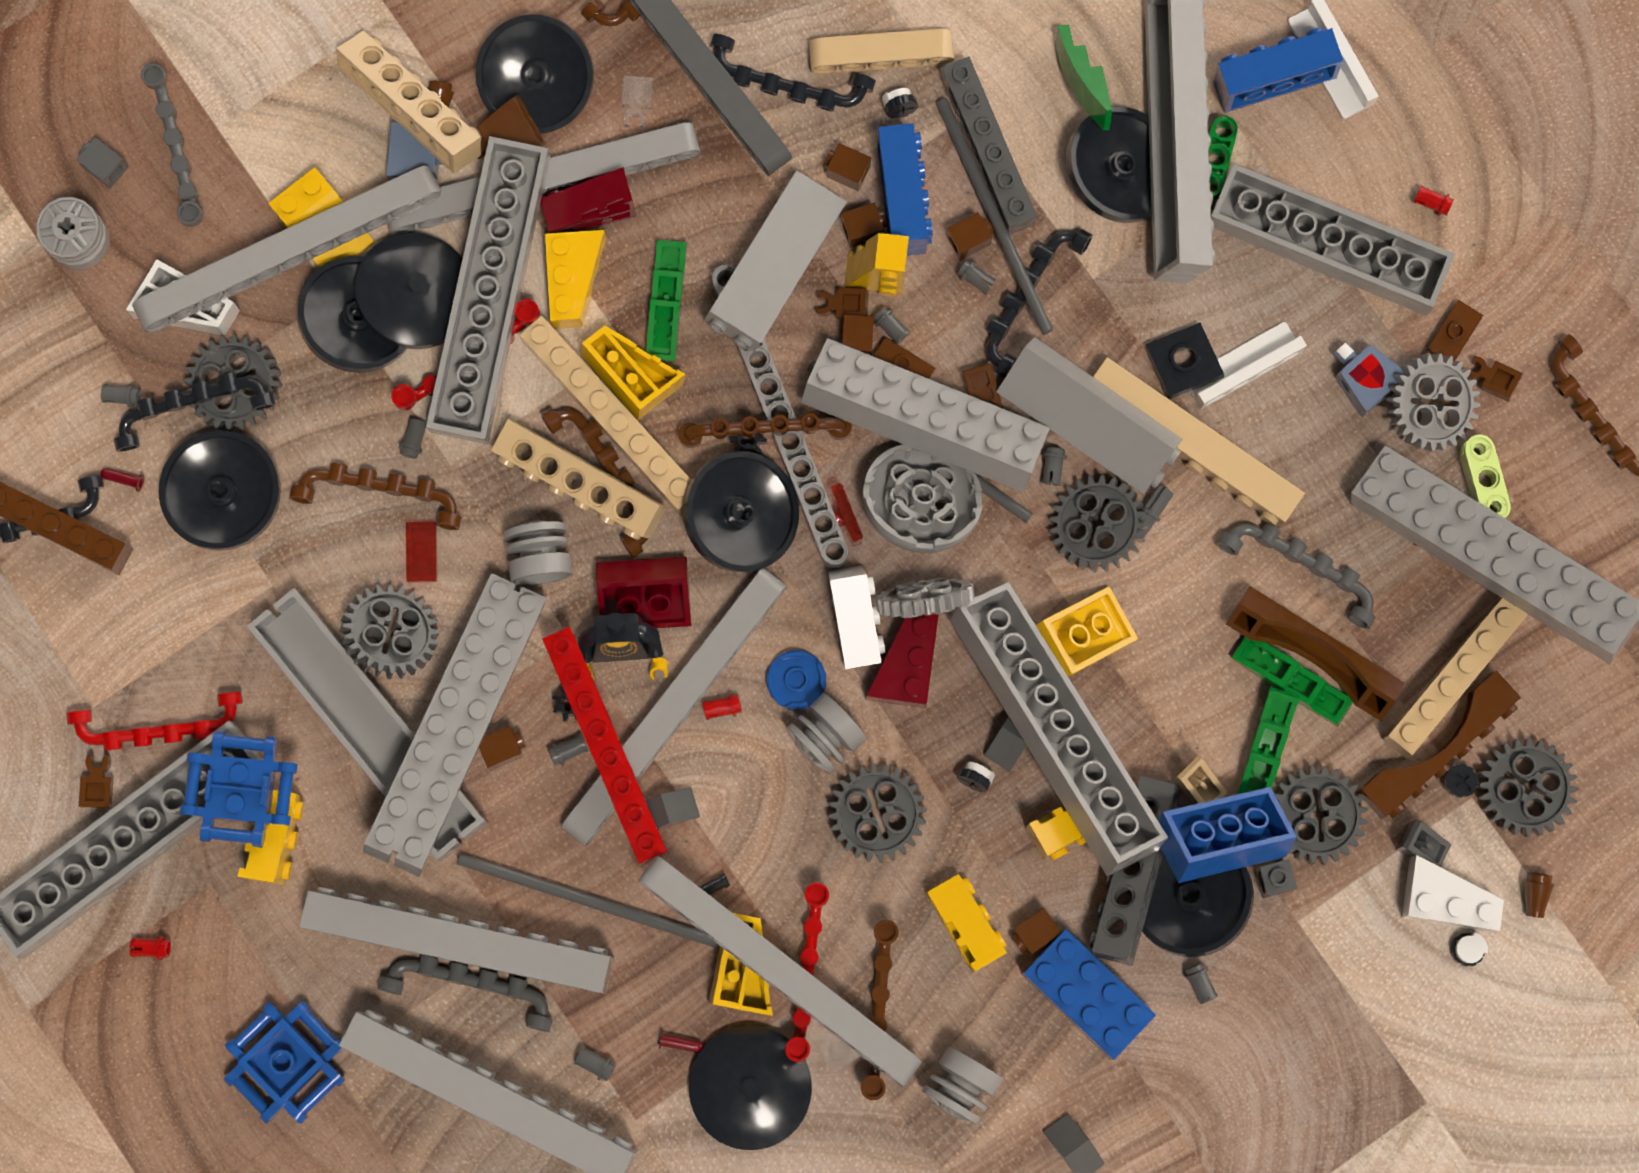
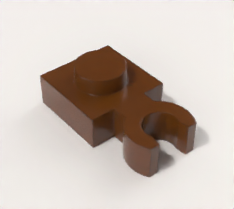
M837 288V297H832L827 292L817 293V298L819 300H828V304L825 308H816V313L820 316H829L836 312L838 320H844V315L867 316L869 291L867 288Z
M1474 356L1472 364L1478 366L1480 371H1471L1467 379L1483 381L1481 390L1509 402L1523 373L1498 361H1495L1491 368L1487 366L1484 359Z
M88 755L85 764L90 771V776H81L78 807L112 809L114 778L105 777V773L110 769L111 759L108 756H103V764L96 768L94 766V756Z

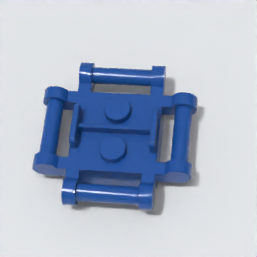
M214 731L212 755L187 753L186 762H189L184 805H180L179 814L203 817L200 828V841L211 842L214 839L252 843L253 847L262 848L267 825L290 826L291 816H288L293 774L297 773L298 764L275 762L277 737L267 736L266 739L230 736L225 735V732ZM224 747L264 751V760L223 756ZM201 765H210L204 797L205 807H198L196 802ZM276 772H281L276 814H270ZM219 819L255 823L254 831L218 828L214 827V821Z
M268 1001L262 1007L264 1011L234 1040L231 1038L224 1045L238 1060V1065L223 1080L229 1086L233 1085L261 1114L260 1119L265 1124L269 1123L282 1108L298 1123L302 1124L308 1118L306 1114L336 1085L340 1086L346 1080L329 1063L344 1048L339 1046L341 1039L337 1040L309 1011L310 1007L305 1001L297 1005L286 1017L272 1002ZM273 1019L276 1025L246 1053L242 1048ZM300 1019L328 1048L323 1054L293 1026L297 1020ZM322 1070L327 1077L297 1106L291 1099ZM245 1072L274 1100L271 1105L242 1077Z

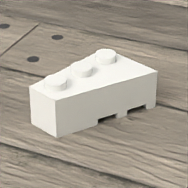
M156 260L126 311L134 319H139L132 306L135 300L186 275ZM225 299L171 324V326L225 336L240 310L233 301Z
M863 565L827 571L845 669L881 663L880 654L885 653L883 636H877L875 625L881 623L876 606L872 607L870 595L876 594L873 577H867Z
M1417 855L1409 858L1402 918L1487 932L1500 931L1504 905L1503 899Z

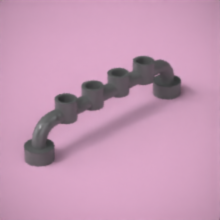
M150 63L142 69L141 79L148 88L155 91L158 102L156 112L163 121L165 128L163 139L170 148L172 155L170 165L179 181L178 195L184 203L178 207L177 216L183 225L195 227L202 222L203 211L196 203L199 199L198 191L191 184L189 176L192 170L191 164L183 154L182 147L185 141L176 127L177 111L170 102L165 87L167 81L166 72L159 64Z
M1246 523L1234 527L1229 533L1222 532L1216 545L1228 554L1238 555L1243 546L1240 538L1244 535H1249L1255 538L1262 546L1273 548L1282 553L1289 561L1300 563L1309 568L1316 576L1327 578L1336 583V586L1341 590L1354 593L1360 597L1362 605L1361 607L1354 606L1348 618L1352 623L1361 628H1371L1376 618L1372 613L1374 606L1373 596L1364 585L1357 582L1360 575L1350 568H1344L1342 573L1331 567L1334 562L1332 558L1323 553H1318L1315 558L1305 553L1307 545L1304 542L1295 538H1291L1289 543L1278 538L1281 531L1271 524L1266 523L1263 528Z
M421 955L420 961L405 959L397 962L390 969L387 977H380L378 990L401 995L404 982L399 981L400 976L404 972H413L458 985L474 987L486 992L502 994L514 999L530 1001L535 1005L536 1013L528 1015L526 1026L539 1031L550 1032L552 1019L547 1018L548 1006L545 998L539 992L526 988L528 982L522 979L510 977L509 983L497 981L498 974L480 970V974L477 976L467 973L468 966L451 962L450 968L438 966L439 959Z

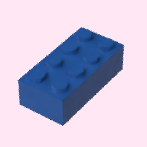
M1316 28L1307 32L1306 36L1298 39L1291 36L1280 40L1278 45L1269 48L1266 45H1261L1251 49L1249 54L1243 56L1232 54L1224 57L1218 63L1214 83L1224 113L1337 79L1343 58L1333 29L1323 30V28Z
M914 123L878 127L877 148L888 234L909 236L907 256L926 254L927 244H932L931 236H933L931 218H925L928 215L929 197L928 190H922V187H925L924 179L926 178L924 161H918V159H921L920 132L915 133Z
M1271 787L1165 811L1158 821L1168 836L1161 849L1178 883L1284 858L1297 838Z
M1067 929L1063 930L1021 974L1110 1060H1115L1156 1016L1148 1006Z

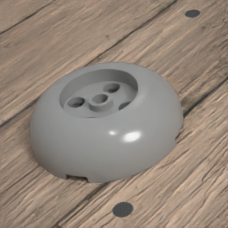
M904 444L895 446L876 458L867 472L863 486L865 511L874 528L890 543L912 552L935 553L956 546L973 531L979 521L983 508L982 488L974 472ZM937 502H941L944 504V507L941 510H938L935 507V504ZM917 519H923L926 523L919 522Z

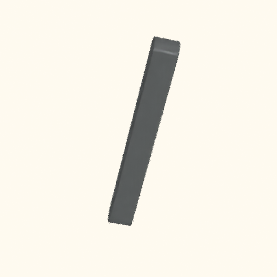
M629 0L766 175L770 176L793 158L786 145L671 0Z

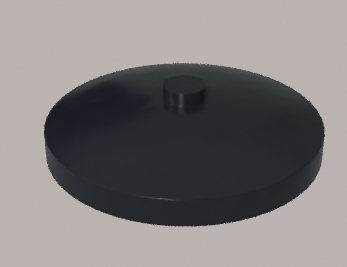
M523 15L502 23L487 37L477 58L476 84L481 100L491 114L519 94L542 134L561 129L572 122L583 111L593 89L594 66L585 42L569 25L549 16Z
M1115 106L1112 107L1110 128L1107 131H1103L1089 115L1074 130L1066 152L1068 176L1078 197L1096 214L1111 221L1135 223L1152 217L1149 116L1136 109Z
M399 234L379 242L365 255L355 278V303L364 323L382 340L401 348L427 349L443 344L463 258L447 243L425 234Z
M362 256L341 257L319 267L306 281L297 307L299 330L309 349L326 364L354 373L372 372L387 367L399 359L407 350L406 348L392 345L375 335L364 323L358 312L354 297V284L358 268L364 258Z
M231 431L205 432L182 443L167 460L159 481L160 506L171 528L187 542L203 549L215 551L236 549L259 537L274 519L281 496L280 477L268 453L251 438Z
M738 451L717 456L698 469L686 489L683 502V519L691 543L708 562L718 568L731 572H750L773 564L789 549L798 528L799 504L791 481L777 464L762 455Z
M1163 853L1142 932L1160 949L1182 957L1206 956L1227 947L1244 930L1252 913L1254 889L1247 867L1178 883ZM1140 865L1136 869L1134 875H1136L1140 871Z
M740 1026L720 1033L700 1051L690 1073L689 1098L698 1122L714 1139L736 1149L760 1150L782 1142L799 1127L810 1105L812 1080L806 1060L794 1062L786 1055L785 1048L789 1041L787 1037L766 1027Z

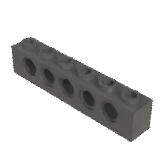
M970 56L943 66L941 80L976 163L1009 234L1011 235L1034 226L1037 217Z
M1140 776L1138 784L1135 785L1148 806L1156 807L1154 815L1159 821L1163 812L1176 809L1180 790L1174 783ZM1161 847L1158 851L1133 863L1140 865V871L1136 875L1128 876L1127 869L1129 866L1107 877L1106 888L1109 889L1107 898L1100 903L1098 918H1101L1098 930L1094 929L1090 938V947H1092V952L1098 958L1133 966L1163 857ZM1124 893L1132 894V900L1129 904L1119 905L1121 895ZM1117 922H1123V931L1118 935H1112L1110 932L1111 927Z

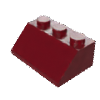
M687 557L597 562L596 587L600 615L636 613L639 614L643 622L657 629L692 626Z

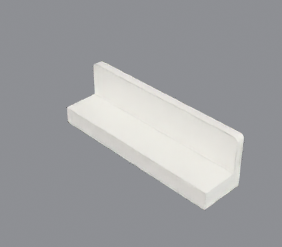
M1312 0L1308 9L1290 17L1288 25L1296 39L1306 36L1307 32L1316 28H1323V30L1333 29L1343 63L1337 79L1323 82L1322 85L1340 117L1345 120L1373 106L1378 98V94L1324 0Z
M1282 322L1218 358L1224 372V378L1194 389L1190 393L1201 410L1301 354L1307 345L1302 336L1295 338L1287 323Z

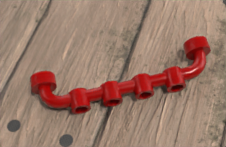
M523 299L516 305L515 315L517 319L514 323L510 344L514 342L515 334L539 318L540 311L538 305L531 299ZM437 375L426 376L422 381V385L415 390L409 385H398L392 391V402L400 410H409L414 407L416 402L427 395L433 396Z
M241 692L217 694L218 707L224 706L225 708L223 716L218 719L91 733L86 727V723L92 722L91 710L66 712L67 725L74 724L76 735L82 742L88 745H103L104 751L122 749L123 742L131 741L134 742V747L152 745V739L164 738V744L182 742V735L194 734V740H200L208 737L226 722L234 721L237 705L243 704Z
M818 882L810 884L805 890V900L810 907L808 919L804 924L806 932L805 948L800 955L802 968L811 975H814V967L819 960L816 950L818 935L822 931V923L820 921L822 906L829 900L828 888ZM798 1006L797 1011L793 1015V1023L795 1024L794 1036L787 1042L785 1048L786 1055L794 1062L804 1061L810 1054V1045L806 1040L807 1026L811 1022V1016Z

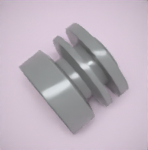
M74 197L58 198L48 203L40 212L36 223L37 237L42 247L63 267L72 270L88 269L98 264L106 255L110 245L109 230L101 217L84 200Z
M534 521L504 531V541L511 543L506 546V553L520 555V558H516L508 563L510 582L518 586L538 585L560 581L573 576L570 554L556 552V550L568 545V538L562 537L566 533L565 523Z
M823 693L810 705V710L816 719L811 722L806 717L800 715L797 719L805 730L802 732L793 723L786 730L791 735L795 746L813 765L818 766L830 775L835 770V767L828 760V757L831 756L838 763L842 764L844 759L838 748L842 745L853 753L867 740V737L851 717L832 698Z
M948 1046L938 1062L948 1072L946 1078L934 1074L930 1076V1079L940 1084L941 1087L937 1092L925 1085L922 1092L937 1107L959 1120L973 1122L977 1125L981 1118L969 1110L972 1105H975L986 1111L987 1106L977 1098L979 1093L994 1096L1003 1078Z

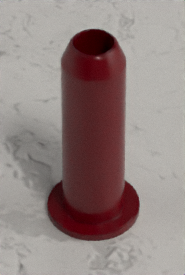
M103 468L100 473L103 479L134 487L137 492H140L144 485L145 477L143 474L135 476L110 468Z
M662 1030L659 1049L661 1046L695 1053L703 1049V1043L699 1040L663 1034L664 1031Z

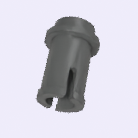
M967 259L957 273L961 276L960 280L963 281L965 279L986 295L990 288L982 283L981 280L992 286L997 279L975 265L976 261L970 262Z
M885 306L874 316L875 326H880L898 345L908 336L910 331L892 314L893 310H889Z
M103 384L101 400L102 403L127 404L128 407L133 408L134 405H137V401L141 400V389L136 387L135 384H130L129 387Z
M409 419L404 441L399 444L400 454L408 458L417 459L418 454L422 453L420 446L427 423L417 419Z
M1048 447L1046 453H1043V457H1046L1042 484L1051 485L1052 483L1054 486H1061L1063 460L1067 459V456L1064 455V449Z
M581 734L557 746L554 743L552 748L548 749V753L555 766L559 764L564 766L565 761L588 752Z
M1202 963L1185 970L1187 973L1185 978L1186 980L1190 979L1200 1004L1218 997L1206 972L1209 969L1208 967L1204 968Z
M585 1046L579 1052L574 1063L598 1076L597 1080L599 1081L601 1079L608 1081L616 1067L615 1064L611 1063V1058L606 1060Z

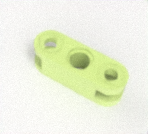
M1474 435L1463 444L1459 451V458L1469 495L1489 509L1490 506L1496 510L1495 513L1506 518L1510 513L1511 504L1495 445L1488 436ZM1474 449L1478 450L1480 455L1476 454ZM1479 474L1487 475L1490 478V487H1484L1480 484Z

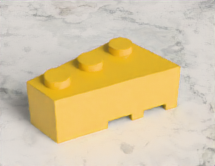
M605 230L545 234L550 322L554 329L583 327L595 277L599 270L601 255L607 240Z
M878 233L866 241L865 248L859 245L856 253L850 251L847 256L844 287L867 288V290L879 291L880 295L894 297L897 293L903 294L909 236Z
M603 326L582 342L580 352L582 358L637 421L683 386L685 373L678 369L676 371L661 362V359L657 356H651L637 347V344L607 326Z
M273 790L270 814H276L279 792L277 790ZM291 793L288 816H291L290 826L267 825L262 848L253 847L252 843H246L244 849L245 852H248L245 868L239 867L237 877L280 886L285 885V880H290L293 869V862H289L291 850L296 849L299 833L295 832L297 820L302 819L304 813V802H301L302 796ZM251 823V824L253 825V831H254V829H255V823Z
M1064 806L1053 810L1050 814L1039 820L1029 823L1026 827L1043 860L1051 857L1052 861H1055L1069 853L1066 848L1075 842L1079 846L1087 843Z
M958 874L928 891L926 895L971 973H974L1005 955L1007 952L1004 948L1007 945L999 931L994 932L988 921L991 918L984 905L980 904L978 906L972 895L976 892L967 877L962 879Z
M733 913L763 937L761 918ZM720 946L708 1004L773 1016L769 984Z

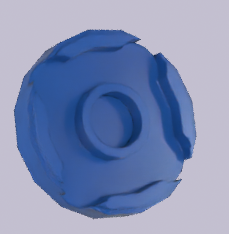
M791 650L779 655L771 664L767 673V688L771 698L779 706L788 710H805L810 708V705L824 693L826 689V672L822 663L810 653L803 650Z

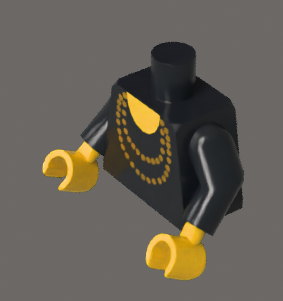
M612 613L610 615H598L594 618L593 626L586 628L578 637L579 648L593 680V667L589 662L597 663L650 658L653 659L650 666L651 679L655 680L656 670L663 671L664 677L667 678L669 663L665 658L661 657L664 653L659 631L654 626L643 622L639 614Z

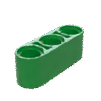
M1229 116L1216 118L1208 133L1211 138L1208 155H1217L1223 161L1221 165L1211 163L1212 172L1209 182L1216 190L1212 193V203L1218 199L1223 188L1238 132L1236 121ZM1225 128L1229 131L1230 136L1222 138L1216 133V129Z

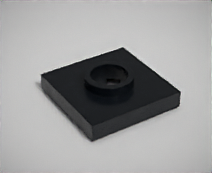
M1201 322L1145 345L1168 399L1224 378V372ZM1190 349L1196 357L1195 363L1187 368L1178 366L1174 360V355L1179 351Z

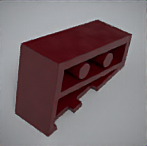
M624 167L562 191L549 192L545 197L541 198V206L549 234L586 231L636 217Z
M923 614L918 617L904 619L866 696V701L926 709L939 615Z

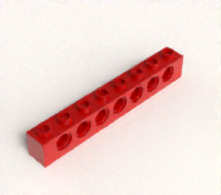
M571 627L542 638L639 865L641 866L653 861L656 856L662 857L668 854Z

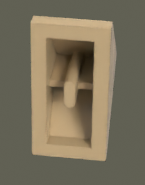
M1200 756L1194 758L1173 780L1195 804L1223 798L1227 793L1226 789Z

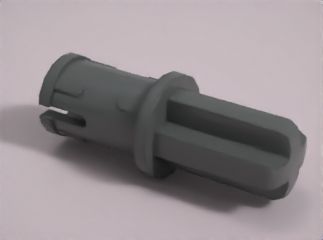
M1159 485L1146 505L1140 509L1141 512L1147 514V518L1140 521V523L1148 527V530L1139 531L1143 538H1145L1154 523L1161 520L1159 516L1173 497V493L1164 486Z

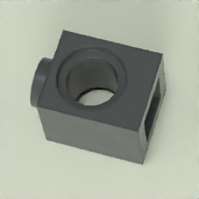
M96 137L92 142L86 143L81 148L79 157L76 159L87 172L109 189L129 168L119 155Z
M1289 859L1255 869L1263 898L1298 889Z

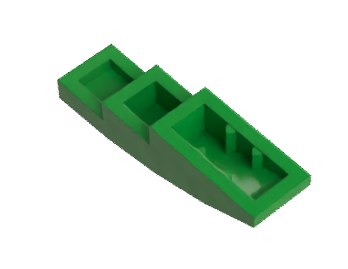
M1057 25L1055 49L1065 77L1086 112L1103 131H1107L1110 128L1112 106L1103 67H1090L1086 45L1074 46L1070 26Z
M657 240L646 353L666 361H676L687 242Z
M1245 637L1232 656L1234 661L1272 687L1299 695L1298 703L1336 727L1340 725L1353 705L1349 696L1327 684L1326 680L1303 668L1298 661L1265 642L1252 641Z
M1273 687L1269 688L1236 795L1267 787L1272 788L1281 763V755L1290 732V725L1299 702V695Z

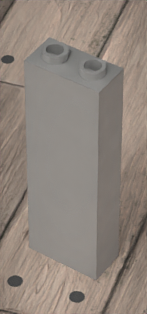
M796 170L707 314L704 321L709 324V327L716 333L726 334L734 339V342L740 348L755 352L847 201Z
M1036 337L1025 346L996 391L1031 417L1050 427V430L1142 494H1145L1150 486L1156 489L1166 475L1161 471L1165 464L1172 466L1181 453L1177 447L1183 440L1182 438Z

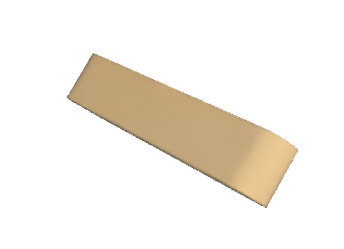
M949 29L821 37L809 41L811 72L815 74L946 65L954 61L952 32Z

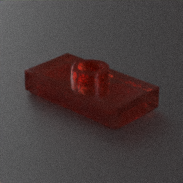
M840 483L831 487L830 493L837 507L833 512L839 527H845L852 547L862 544L863 534L844 487Z
M406 522L407 583L438 582L436 522Z

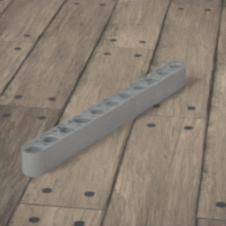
M690 122L680 123L552 157L549 161L542 198L549 192L562 191L624 167L625 174L629 175L693 158L701 153L694 125ZM480 177L440 187L442 191L440 198L387 223L390 235L411 233L471 217Z
M418 167L135 300L132 306L146 333L156 332L428 205L440 198L442 191L430 167Z
M720 265L713 272L712 281L717 298L724 288L718 284V280L723 276L731 277L735 271V268L730 265ZM763 339L755 352L742 349L736 344L766 421H772L773 413L778 410L785 411L788 414V420L796 419L765 339ZM760 356L766 360V364L761 368H754L751 366L750 361L752 358ZM771 383L777 387V391L773 395H765L761 392L762 386ZM788 431L783 436H777L771 432L788 477L795 489L798 502L822 562L831 569L841 568L847 562L848 547L802 432ZM792 437L798 440L799 445L794 450H787L782 445L783 441ZM798 465H806L810 469V473L806 477L801 478L797 477L793 470ZM809 492H816L820 495L821 500L816 505H809L805 502L804 497ZM825 519L830 521L832 528L830 531L822 533L815 528V524L819 520ZM831 547H838L842 550L843 556L839 560H831L826 555L827 550Z
M763 568L757 573L623 745L624 752L637 781L786 590L787 585ZM601 775L561 826L564 831L584 846L589 844L615 811Z
M659 856L654 858L638 879V882L898 1085L904 1087L921 1065L922 1061Z

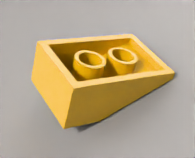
M314 167L268 204L285 227L289 228L339 205L343 201L316 167ZM366 233L314 257L312 260L318 267H321L341 257L359 256L375 242Z
M1110 587L1036 624V627L1068 677L1138 640Z

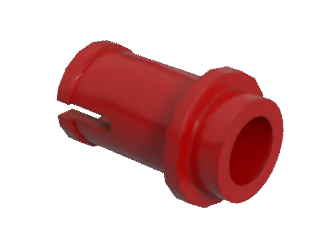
M1421 185L1414 203L1438 212V216L1441 214L1447 216L1454 199L1449 198L1450 194L1448 193L1445 196Z
M730 693L729 697L703 701L706 720L732 714L733 717H737V713H742L739 695L733 696Z
M159 936L158 939L132 937L129 947H135L134 950H129L131 957H156L157 960L162 961L170 956L171 942L169 939H165L164 936Z

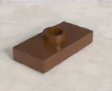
M1458 300L1426 351L1432 355L1442 354V357L1453 356L1454 362L1484 315Z
M886 337L873 355V357L928 379L931 378L936 369Z
M991 363L962 371L968 395L1003 409L1000 394L996 392L998 387Z

